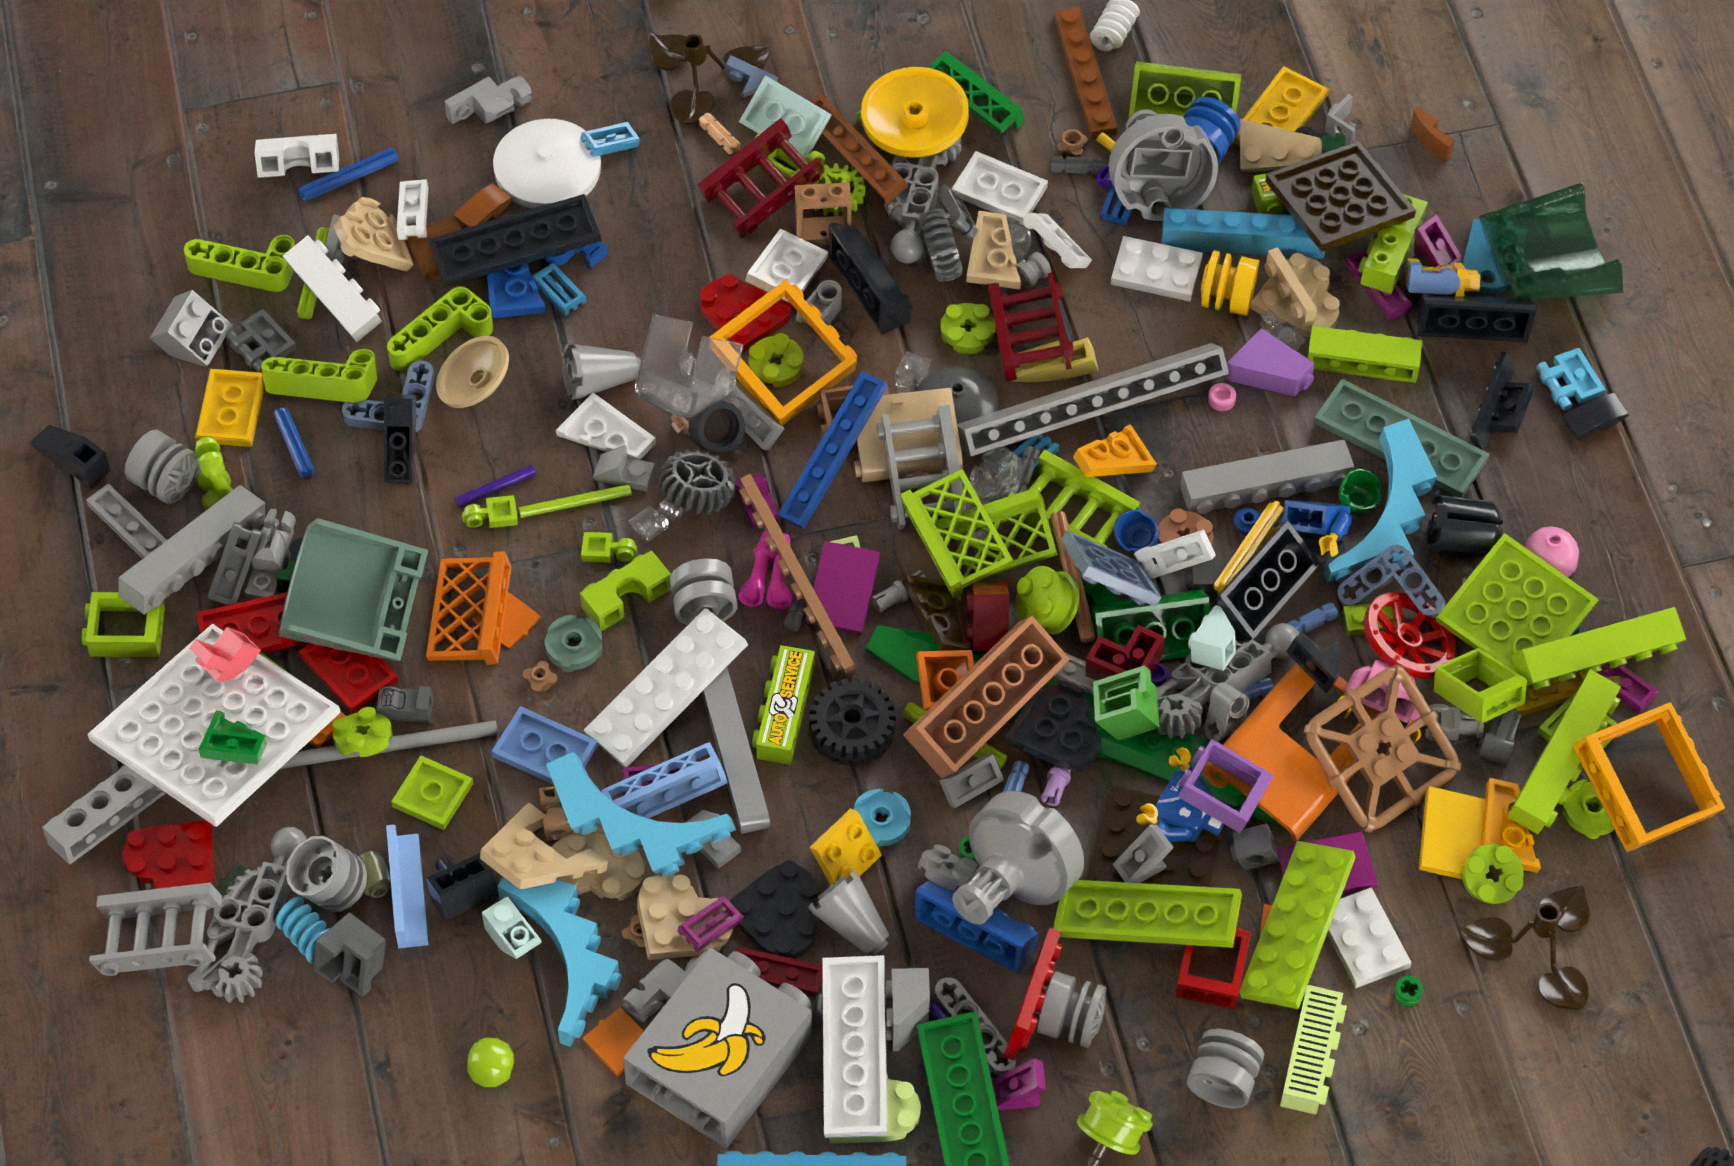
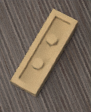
M1279 248L1269 250L1267 262L1265 263V271L1268 277L1274 279L1280 296L1283 299L1286 298L1294 318L1299 319L1304 328L1313 325L1317 307Z

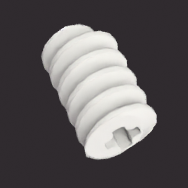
M1110 0L1090 33V40L1093 45L1099 50L1106 52L1111 51L1113 48H1120L1127 37V33L1131 30V26L1135 23V19L1139 16L1140 10L1138 6L1131 0Z

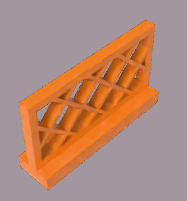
M505 551L494 552L493 557L441 559L426 653L428 661L485 660L486 665H498L507 591L509 589L512 568ZM480 567H489V572L481 579L472 574ZM448 568H460L463 571L453 580L447 577ZM469 576L475 583L462 592L457 585ZM481 588L485 592V597L475 604L469 597ZM453 589L459 596L447 605L443 601V596ZM466 601L471 608L459 617L453 610ZM478 613L482 620L475 627L471 628L465 622ZM448 614L452 615L456 620L443 629L439 625L440 620ZM462 625L468 632L455 641L450 634ZM474 637L478 641L477 650L465 651L462 646ZM445 638L452 644L445 651H435L436 645Z

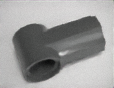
M1515 708L1493 718L1490 731L1486 732L1479 757L1508 765L1515 743L1513 740L1521 719V714Z

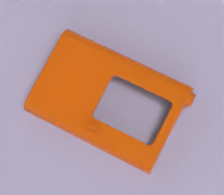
M1297 663L1291 667L1223 744L1226 748L1274 775L1257 806L1286 828L1295 843L1338 794L1335 787H1331L1328 783L1329 777L1319 760L1285 734L1279 727V724L1316 683ZM1339 676L1333 688L1344 696V690L1348 682ZM1362 704L1370 719L1381 713L1374 708ZM1358 723L1351 732L1359 728L1361 724ZM1343 743L1330 755L1339 771L1354 762V759ZM1210 761L1202 769L1206 780L1215 787L1224 788L1230 783L1246 797L1253 787ZM1353 773L1351 776H1349V777L1345 780L1346 784H1347V782L1353 777V775H1354L1355 773ZM1219 774L1222 780L1216 778V776Z

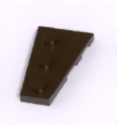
M906 574L902 584L938 650H970L961 596L958 595L953 598L944 581Z

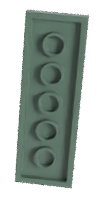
M1344 379L1340 380L1316 414L1314 424L1386 460L1379 442L1383 427L1409 418L1437 475L1434 486L1458 498H1463L1488 461L1489 453Z

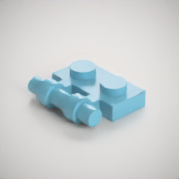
M1580 348L1555 356L1553 361L1555 367L1549 368L1546 362H1541L1536 367L1540 373L1539 378L1543 385L1548 386L1552 392L1551 398L1555 404L1560 405L1563 411H1567L1572 407V403L1569 400L1570 397L1574 396L1580 405L1602 397L1605 394L1606 389ZM1563 378L1567 385L1561 387L1557 379Z

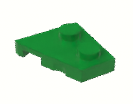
M216 710L199 747L200 758L258 764L267 745L266 737L256 730L247 728L245 724L238 720L232 723L225 719V714L222 711Z

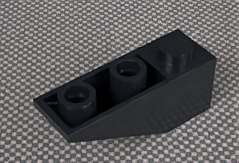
M388 394L384 398V482H413L416 395Z
M48 425L30 442L32 447L90 489L111 471L106 452L84 436Z

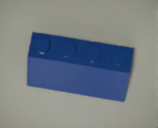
M930 880L918 887L915 895V920L1020 975L1037 948L1039 933L1035 932L1033 927L1026 923L1014 921L1000 909H993V914L983 924L971 923L965 920L954 907L953 894L956 892V889L954 891L943 888Z

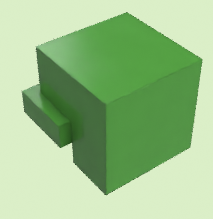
M1145 665L1093 682L1095 722L1119 741L1160 728L1157 687L1151 682L1150 670Z

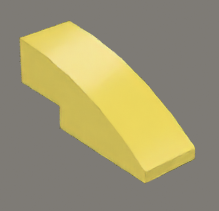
M1088 337L1073 342L1075 357L1070 358L1072 369L1066 370L1064 356L1021 364L1020 368H1015L1017 380H1012V382H1046L1097 372L1099 370L1094 348ZM1057 340L1019 353L1060 346L1061 344Z

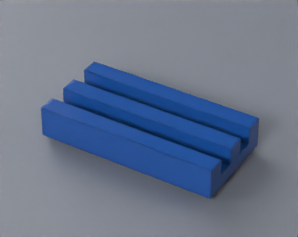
M1113 186L1107 195L1100 219L1126 226L1132 209L1128 210L1125 208L1122 218L1118 217L1122 206L1119 197L1112 215L1108 214L1116 194Z

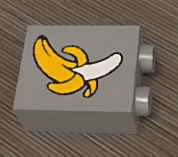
M710 947L623 1057L626 1085L727 1149L812 1038V1010L809 1009L811 1002L808 997L795 986L782 983L777 989L759 978L761 975L760 969L747 956L739 952H732L727 958Z

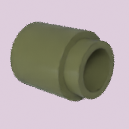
M368 851L359 855L365 864L367 872V882L363 893L373 898L384 896L391 888V878L384 858L376 851Z

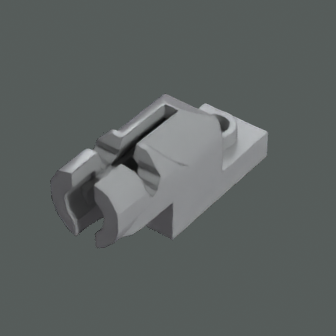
M521 76L505 81L498 86L490 77H487L445 100L446 117L454 124L461 119H466L475 112L486 124L506 113L514 111V105L522 107L532 101V97L529 95L532 91L528 83Z
M270 509L267 513L251 561L253 571L245 590V597L248 600L278 594L275 577L279 568L286 570L290 560L289 545L296 523L295 516L290 512L285 511L282 518L281 526L283 531L278 530L280 523L275 518L277 510Z
M706 951L698 958L694 957L691 959L685 971L669 959L660 962L644 979L639 981L640 990L633 988L623 998L622 1001L625 1002L623 1004L624 1009L639 1022H644L668 1002L705 955Z

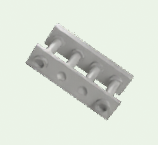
M950 405L938 406L937 415H933L931 419L890 424L887 413L882 414L881 423H877L879 440L884 439L894 505L890 506L892 523L897 522L898 530L904 529L906 524L905 518H909L902 505L901 490L926 487L960 470ZM934 430L940 433L941 442L937 443V446L894 452L892 435ZM939 457V460L944 459L945 470H941L940 474L898 479L896 463ZM959 480L950 484L948 488L949 493L961 496L963 492L962 481ZM946 498L941 510L955 513L959 501ZM938 502L928 503L924 505L936 508ZM965 503L963 504L961 512L966 511Z
M211 883L98 896L96 907L109 920L105 954L90 956L89 961L101 974L107 976H114L120 972L182 965L201 966L203 963L215 962V955L202 942L206 911L210 908L221 907L222 896ZM194 910L190 944L174 946L178 914ZM165 914L162 947L146 949L150 917ZM137 917L133 951L118 952L122 921L125 918Z

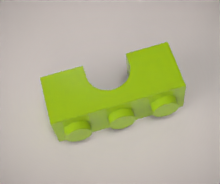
M651 550L645 555L635 557L631 563L623 568L613 570L601 581L585 587L580 592L581 608L603 631L625 618L623 602L620 599L622 595L630 592L638 593L650 603L671 590L669 579L671 573Z

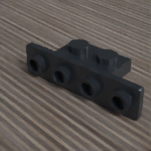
M1501 352L1498 362L1495 363L1494 374L1491 382L1487 384L1485 398L1479 406L1476 422L1470 430L1471 441L1474 442L1477 448L1483 451L1486 450L1492 432L1518 433L1534 390L1531 383L1511 382L1515 366L1508 352Z

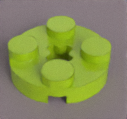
M953 304L947 307L946 313L941 319V338L945 344L947 341L949 345L953 346V350L958 353H978L984 350V346L989 344V342L991 344L994 340L995 320L988 306L984 304ZM964 325L973 326L971 332H966L965 328L961 327Z
M778 333L775 336L763 338L750 347L749 368L764 385L766 382L773 384V387H784L792 384L799 378L803 368L804 355L800 346L789 339L786 334ZM773 358L781 359V364L777 365L775 362L770 363Z
M372 707L362 708L357 713L350 714L333 722L335 748L346 756H350V752L359 753L360 757L375 755L387 748L389 738L393 735L389 719L382 714L376 713V710Z
M1588 779L1574 783L1569 788L1571 791L1562 808V814L1569 825L1590 839H1597L1600 835L1612 832L1614 827L1592 783L1588 782ZM1586 804H1598V812L1589 811Z
M1487 844L1477 847L1469 854L1465 866H1463L1462 880L1467 892L1484 903H1504L1512 899L1523 887L1524 871L1522 863L1508 846ZM1493 865L1494 869H1499L1500 875L1497 876L1498 881L1495 883L1493 879L1486 878V873L1489 872V866Z

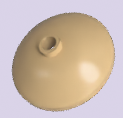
M480 336L463 343L455 349L445 360L437 376L436 391L439 398L446 405L453 408L470 407L488 398L499 387L506 375L509 364V353L506 346L495 337Z

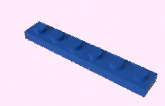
M863 371L860 373L780 509L778 516L781 519L803 530L805 529L888 387L886 382Z

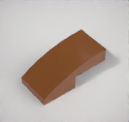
M1416 107L1411 122L1414 134L1426 149L1446 163L1452 156L1455 140L1437 129L1438 119Z
M492 183L470 198L454 214V217L466 228L486 223L491 216L497 219L513 201V198Z

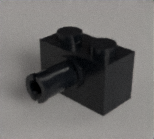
M481 853L457 864L449 854H444V858L448 862L447 864L441 856L436 860L435 867L439 872L427 877V883L432 903L445 921L499 896L494 870L480 859Z

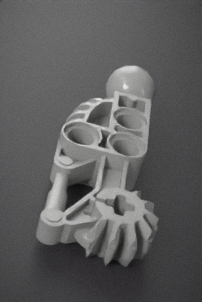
M961 137L953 145L939 153L920 157L917 165L911 164L903 156L896 155L893 158L891 167L908 184V187L889 203L885 201V210L890 220L897 222L902 227V231L894 235L890 245L891 252L897 261L905 264L913 263L923 255L925 243L921 237L922 233L918 218L920 214L935 209L939 196L937 192L939 184L938 173L935 170L936 166L940 164L946 166L947 161L955 162L957 155H960Z
M1285 623L1273 625L1267 631L1264 640L1265 644L1262 646L1253 639L1243 644H1239L1235 640L1236 654L1224 671L1193 663L1191 661V654H1189L1186 662L1172 672V679L1161 687H1157L1160 727L1157 730L1159 734H1168L1170 739L1174 736H1179L1182 740L1185 734L1193 735L1194 730L1200 728L1201 713H1203L1202 705L1210 702L1213 689L1220 683H1227L1243 693L1248 686L1262 680L1271 673V659L1274 657L1282 660L1291 658L1286 650L1294 638L1299 635L1297 629ZM1173 688L1185 689L1179 694L1165 696Z
M284 827L276 831L271 838L270 845L271 853L275 857L273 863L263 862L262 867H258L257 870H245V874L237 876L234 879L235 884L227 888V895L223 896L221 907L214 908L213 910L214 915L207 930L209 937L207 947L214 953L217 945L232 938L234 939L228 954L209 968L211 962L203 963L201 966H197L195 971L188 976V982L193 991L200 992L204 989H212L216 996L220 998L225 996L226 1001L229 1003L235 997L238 998L239 1002L243 1003L245 995L254 997V988H261L262 982L260 978L263 975V971L258 966V958L252 954V951L257 942L267 941L274 933L276 917L285 905L291 890L286 877L288 859L293 850L302 841L307 839L301 830L295 827ZM268 895H274L271 899L263 900ZM230 914H235L231 919H224ZM258 921H263L259 926H252Z

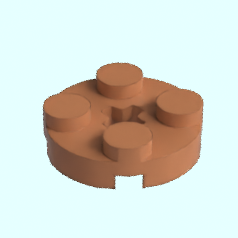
M1180 508L1174 509L1158 525L1160 532L1158 544L1179 538L1180 534L1189 535L1204 530L1211 546L1213 545L1212 523L1197 513L1184 511Z

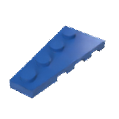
M527 263L487 275L492 318L546 313L545 304L538 293L537 285L532 279Z

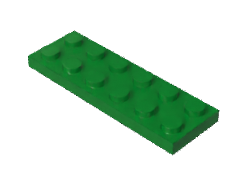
M977 1011L917 1024L945 1166H1010Z

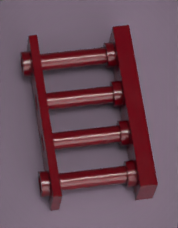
M781 118L697 184L702 196L708 203L718 198L737 219L733 226L741 239L755 232L763 221L795 197V185L814 184L825 173L818 157L808 163L789 142L792 135L788 125ZM781 148L800 169L790 179H787L768 159V156L776 149ZM756 165H760L779 186L768 196L747 175ZM735 182H739L758 202L747 213L726 192V189Z
M1053 272L1047 273L1050 287L1007 295V293L1001 294L999 283L988 285L1006 382L1017 380L1015 368H1020L1021 364L1064 356L1066 370L1072 369L1070 358L1075 357L1072 340L1066 341L1058 299L1063 298L1061 283H1055ZM1048 298H1052L1054 305L1011 315L1010 312H1004V310L1009 309V306ZM1056 317L1058 325L1014 334V331L1008 332V329H1012L1013 325ZM1054 337H1060L1061 340L1060 346L1019 354L1017 351L1012 352V349L1017 348L1016 345Z

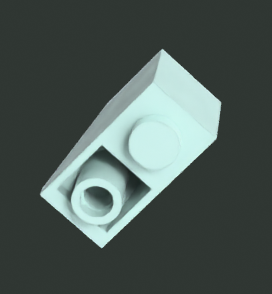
M1215 605L1209 615L1204 616L1198 630L1191 634L1188 648L1191 649V661L1193 663L1224 671L1236 654L1235 631L1222 608Z
M508 897L482 912L484 928L501 951L513 958H519L542 943L541 939Z

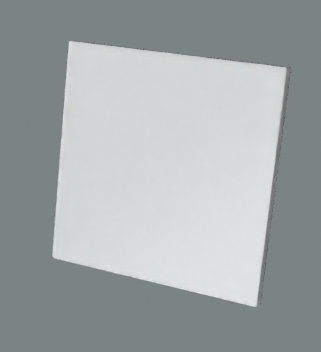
M211 624L195 639L214 645L223 633V630ZM193 640L90 731L88 738L89 741L217 827L340 713V708L260 654L256 656L244 672L237 675L234 679L218 682L196 662L197 656L189 649L194 642ZM216 710L222 711L225 714V719L232 723L238 720L245 724L247 728L265 735L267 745L258 764L200 758L199 747Z

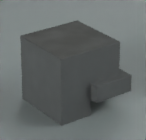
M348 913L316 940L313 970L331 984L340 977L342 983L363 997L371 990L372 978L383 969L386 939L351 913Z

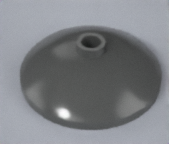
M951 366L936 370L928 375L917 389V391L951 388L957 424L998 411L999 398L994 384L984 374L968 367Z

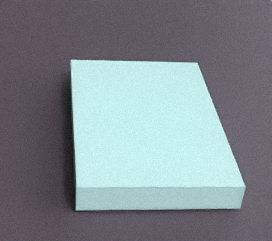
M764 76L739 122L761 134L781 118L788 125L792 135L789 142L806 158L811 153L832 114L768 76Z

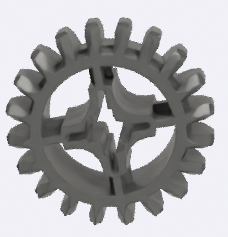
M939 208L920 214L918 218L936 279L939 282L955 280V278L962 275L963 271L955 239L945 211Z
M686 449L684 453L676 451L674 456H669L666 462H664L660 472L659 487L662 489V495L667 496V502H675L676 508L683 507L686 513L691 510L695 511L697 515L700 512L709 515L711 511L719 512L721 508H726L734 495L736 477L733 476V469L727 467L726 461H719V456H710L709 451L707 453H700L698 449L695 452Z

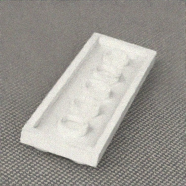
M705 608L584 729L585 734L597 740L598 745L621 765L628 767L748 646L746 640Z
M884 955L823 958L825 1138L888 1136Z

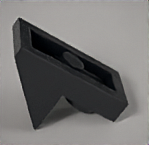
M1303 632L1294 638L1286 652L1325 693L1329 692L1339 678L1338 641L1322 652L1317 644Z

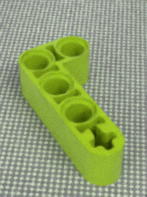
M279 235L273 238L266 254L201 239L190 240L185 244L183 250L187 268L192 274L267 291H283L289 285L294 270L283 257L284 254L295 246L294 239L288 235Z
M456 287L450 290L388 341L387 350L390 366L396 371H407L413 362L422 360L461 327L474 337L489 336L493 331L491 308L465 287Z
M359 349L352 352L346 364L283 357H271L264 360L261 364L265 390L268 393L358 403L369 397L377 381L375 355L368 349Z

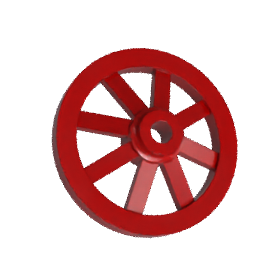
M1389 592L1382 594L1366 610L1363 624L1367 640L1375 653L1390 667H1393L1395 664L1400 665L1412 677L1431 678L1435 677V667L1454 659L1456 643L1453 633L1436 622V617H1428L1419 611L1407 593ZM1427 603V605L1425 606V609H1426V608H1430V609H1432V610L1435 609L1434 607H1432V606H1431L1430 604H1428V603ZM1392 606L1394 625L1381 609ZM1402 607L1416 612L1411 623H1404ZM1425 618L1435 631L1421 634L1418 627ZM1377 620L1387 633L1379 631ZM1440 640L1442 652L1422 646V644ZM1420 655L1436 660L1437 662L1427 664L1420 657ZM1403 656H1407L1411 661L1403 658Z

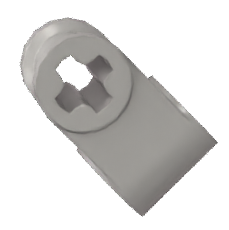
M833 280L821 282L808 300H806L809 305L813 304L820 311L821 319L827 326L842 308L841 286ZM797 312L796 321L801 324L803 322L808 324L800 313Z
M1220 683L1213 689L1204 726L1205 734L1209 740L1213 739L1218 742L1224 737H1230L1243 723L1249 707L1248 696L1227 683Z

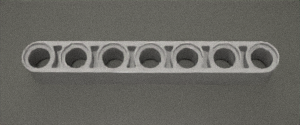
M726 667L701 694L719 759L728 781L727 788L741 834L770 828V819L728 668Z

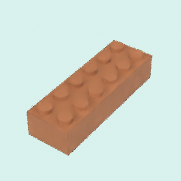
M1031 615L1018 622L903 735L941 779L955 773L1070 658Z

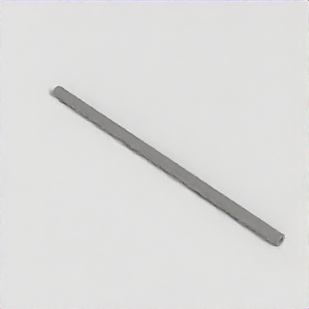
M496 720L393 736L389 738L387 748L379 753L498 735ZM335 746L298 751L280 769L360 757V755L350 752V756L343 755Z

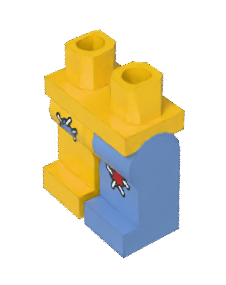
M1407 258L1405 286L1408 292L1454 293L1456 297H1464V291H1479L1480 274H1478L1477 270L1465 269L1462 263H1454L1453 267L1448 264H1440L1437 267H1425L1421 265L1419 259Z

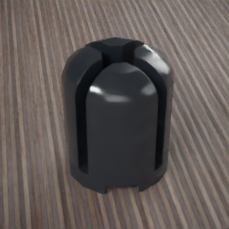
M1440 495L1434 496L1432 504L1437 505L1436 512H1433L1431 520L1428 521L1427 544H1432L1429 552L1485 558L1503 534V528L1500 526L1503 524V514L1499 505L1493 501Z

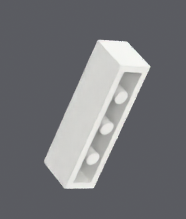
M307 235L284 254L283 257L353 339L358 342L382 322L377 314L381 310L371 298L366 301L360 295L363 289L353 278L348 281L344 277L343 273L346 270L336 258L332 262L325 255L329 251L319 239L314 242Z

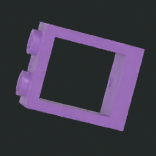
M1211 739L1206 748L1203 746L1199 747L1192 759L1196 763L1193 771L1187 769L1178 783L1183 787L1178 797L1241 833L1274 775ZM1207 761L1212 762L1253 786L1239 812L1193 786Z

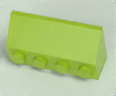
M1136 62L1129 117L1140 110H1151L1158 115L1174 114L1184 116L1191 103L1201 97L1217 99L1225 103L1236 113L1241 74Z

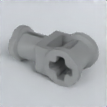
M1445 704L1429 705V708L1435 710L1438 715L1436 719L1448 740L1458 741L1459 734L1476 735L1477 738L1482 739L1484 723L1481 724L1467 714H1460V709L1457 707H1449ZM1427 728L1425 730V737L1430 741L1436 742Z

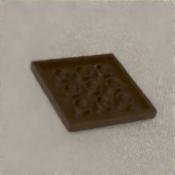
M1360 141L1266 174L1265 182L1321 252L1415 218L1416 209Z
M1111 785L1088 876L1089 881L1125 882L1113 866V863L1149 827V823L1145 825L1137 823L1136 817L1144 813L1140 810V807L1148 803L1155 806L1161 796ZM1224 825L1218 835L1202 829L1194 842L1187 840L1170 842L1174 848L1162 859L1167 867L1141 883L1210 887Z

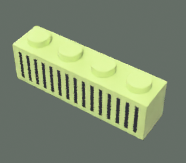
M1307 985L1281 1099V1107L1316 1115L1319 1104H1326L1329 1087L1323 1086L1325 1076L1330 1078L1332 1076L1335 1060L1329 1058L1331 1049L1337 1050L1341 1032L1335 1031L1337 1022L1343 1024L1347 1007L1341 1004L1343 993Z

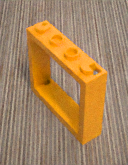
M787 279L711 335L708 343V348L734 378L782 426L819 399L820 390L832 389L854 372L857 366L855 351L849 345L845 346L838 339L839 334L832 325L829 324L827 326L821 319L820 311L813 304L809 305L803 299L804 294L796 284L791 285ZM785 296L841 360V363L783 407L726 340Z
M1671 702L1586 736L1573 745L1626 853L1706 820L1725 809L1719 797L1720 793L1715 789L1709 777L1707 767L1701 762L1695 750L1694 742L1688 736L1681 723V717L1677 715ZM1655 722L1700 811L1646 833L1601 744Z

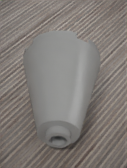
M567 344L564 346L562 358H567V366H562L566 392L568 395H572V400L637 379V375L642 370L641 360L635 356L634 352L578 344Z
M855 869L849 871L850 879L847 880L845 876H842L818 896L819 905L817 907L811 903L808 909L865 954L872 951L875 955L888 944L885 939L889 936V933L860 876Z

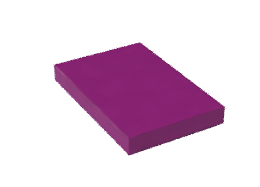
M824 541L813 589L836 630L862 635L881 552ZM806 617V619H805L806 624H810V622L808 621V619H807V617Z
M1362 832L1306 842L1354 851L1356 858L1342 895L1360 892L1371 887L1372 889L1377 888L1378 881ZM1296 844L1277 847L1278 866L1282 879Z

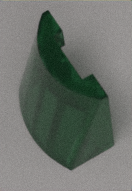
M1583 183L1479 216L1498 274L1506 290L1514 300L1623 293L1622 263L1619 259L1606 263L1586 213L1585 186Z

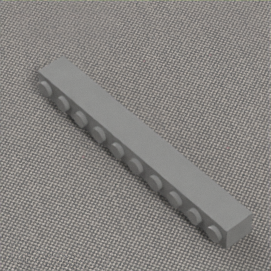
M1212 343L959 423L957 428L961 451L974 456L1229 374L1223 347Z

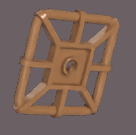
M1396 664L1393 667L1384 669L1355 690L1351 688L1346 691L1343 698L1323 710L1308 725H1305L1303 732L1306 734L1311 749L1329 777L1328 783L1331 787H1335L1353 819L1362 828V831L1369 833L1383 827L1410 807L1416 808L1422 803L1421 800L1425 798L1426 790L1429 786L1441 787L1450 781L1461 769V763H1459L1456 751L1436 719L1438 715L1435 710L1429 708L1413 679L1404 670V667ZM1389 681L1383 711L1370 719L1361 704V699ZM1400 682L1420 714L1419 718L1406 727H1403L1395 714ZM1351 707L1361 724L1359 728L1348 735L1321 728L1322 725ZM1426 724L1446 760L1420 754L1409 735ZM1319 737L1345 744L1354 762L1339 771ZM1379 741L1386 743V755L1377 753ZM1415 762L1444 769L1415 791L1402 772ZM1359 769L1369 784L1364 812L1345 782L1349 776ZM1393 778L1404 798L1375 817L1380 786Z

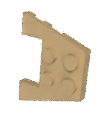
M531 803L526 804L481 849L480 854L482 861L519 889L555 883L556 877L566 875L572 879L583 877V872L595 870L596 874L607 871L608 861L591 848L565 859L552 847L536 837L532 832L544 827L543 819L545 814Z

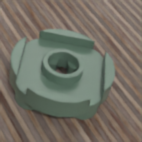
M566 615L555 620L548 628L544 642L546 654L550 661L559 666L564 672L570 673L586 668L602 655L603 640L601 630L593 620L587 617L584 620L577 618L576 615ZM571 638L575 641L581 640L578 646H568V640Z

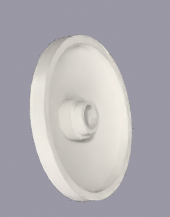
M539 119L524 123L504 136L495 150L493 167L499 188L511 196L515 203L534 209L582 194L587 196L599 179L601 159L600 156L592 157L590 154L591 149L587 150L585 147L586 142L581 141V134L585 132L581 127L564 120Z

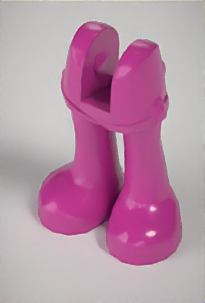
M763 531L757 547L753 550L755 563L751 577L741 586L738 598L746 606L756 607L761 605L765 593L767 567L772 564L773 570L767 589V603L773 609L786 610L792 604V592L786 585V576L782 573L777 562L781 558L777 551L773 553L770 551L764 538L768 534L766 531ZM783 533L787 542L790 545V536L788 534Z

